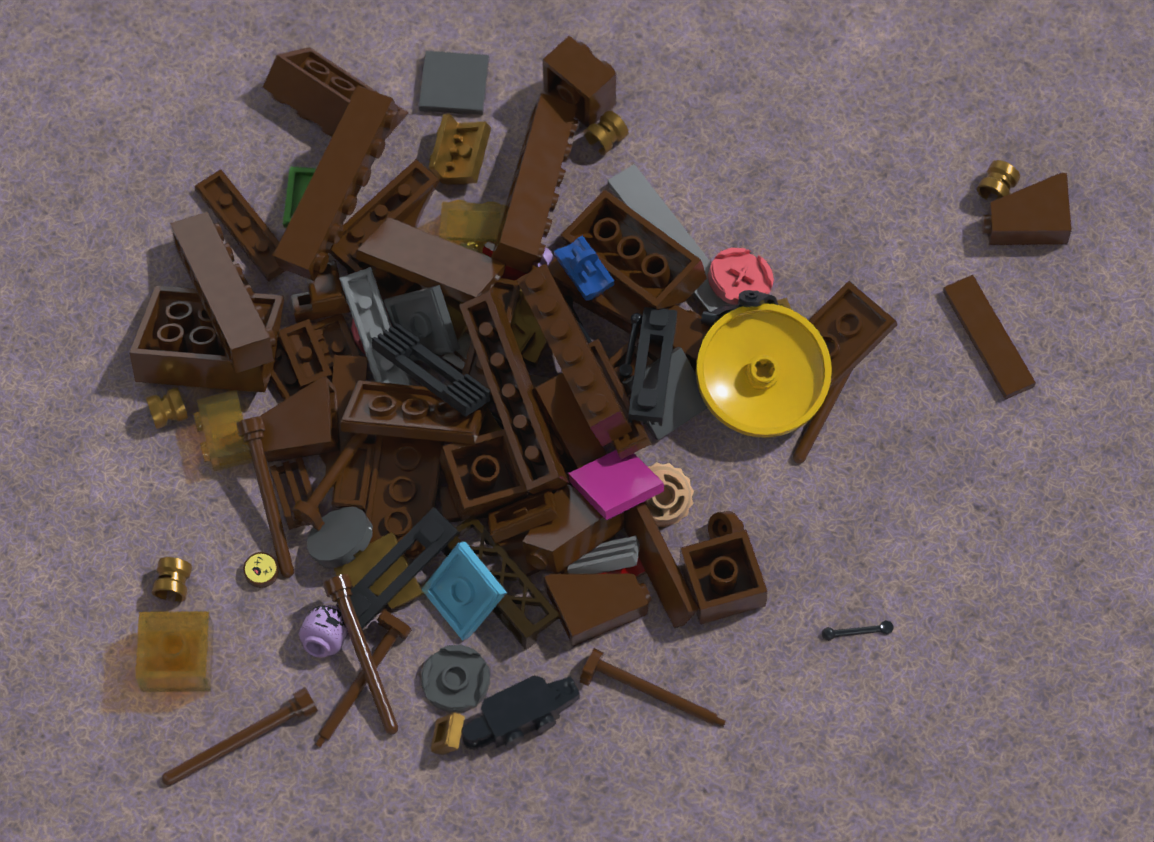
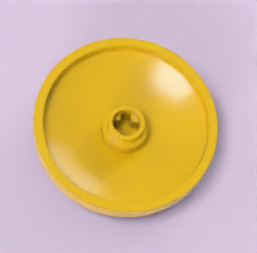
M763 303L757 307L742 306L725 314L707 332L696 361L697 385L707 408L728 428L752 437H777L802 427L820 409L831 383L832 367L830 354L819 331L799 313L775 304Z

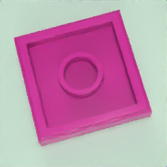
M615 450L569 473L570 483L606 520L664 492V483L635 453L620 459Z

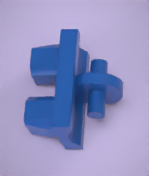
M583 235L568 246L554 251V256L585 301L598 297L606 289L614 286L613 278Z

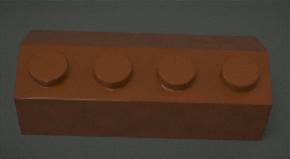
M310 47L277 54L262 87L272 94V98L275 101L289 105L297 111L296 113L299 117L313 121L322 127L321 130L326 135L331 137L357 86L375 91ZM397 104L399 120L394 130L409 113ZM389 130V132H388V134H387L385 140L389 137V135H390L394 130H392V131Z
M605 189L561 234V238L569 244L583 235L590 247L597 253L599 260L609 274L657 310L685 302L707 279L700 258Z

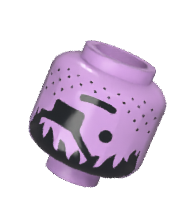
M333 605L315 606L309 610L299 631V638L303 648L309 654L322 658L339 652L348 634L339 608Z

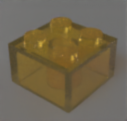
M209 611L139 612L135 678L141 692L211 691L214 625Z

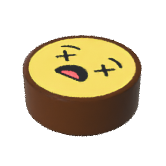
M254 553L244 563L245 578L254 587H268L278 577L279 568L277 561L268 553Z

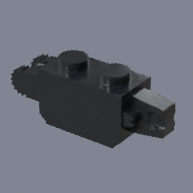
M533 675L485 698L481 705V716L462 728L464 746L466 745V748L475 751L479 747L483 748L494 742L497 748L503 745L510 748L521 743L525 739L524 735L534 730L541 733L551 729L556 725V720L560 718V712L580 699V693L575 682L570 676L546 683L544 678Z

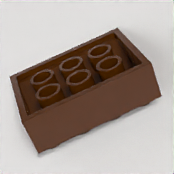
M155 285L129 352L135 382L265 393L274 365L273 361L235 374L195 288ZM253 293L255 298L254 306L260 305L266 321L265 328L271 327L274 333L276 346L272 347V352L275 359L284 295Z

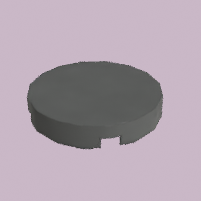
M341 507L333 510L322 517L325 524L320 531H317L314 527L311 529L307 538V550L312 558L325 568H336L348 564L355 559L354 554L359 550L363 552L367 548L373 535V525L365 513L356 507Z
M447 645L426 660L421 672L422 689L427 700L437 709L449 713L466 712L477 707L486 697L490 687V669L475 649L464 645Z

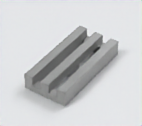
M633 536L601 543L589 551L588 554H585L573 562L572 565H569L567 568L569 574H600L636 566L640 547L637 537Z

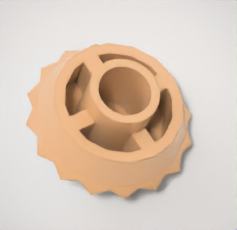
M656 462L652 466H647L664 483V492L645 501L657 527H667L678 523L682 518L688 516L689 508L693 505L692 496L694 490L690 486V478L683 474L682 469L674 468L670 463L663 465Z

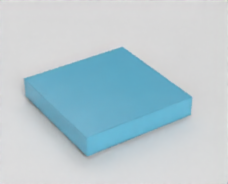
M466 542L458 543L421 588L461 640L469 638L507 593Z

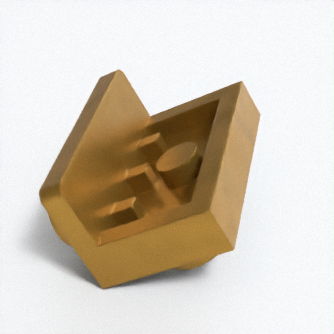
M443 114L440 127L437 130L434 150L429 159V169L439 178L441 183L448 185L477 183L491 132L489 124L486 121L458 123L451 114Z

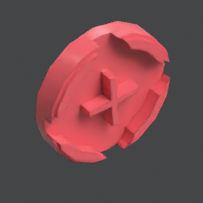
M728 248L720 251L711 262L708 271L709 285L719 298L731 305H739V294L743 291L757 290L770 294L774 277L772 269L765 259L759 255L756 257L750 254L751 251L745 248Z

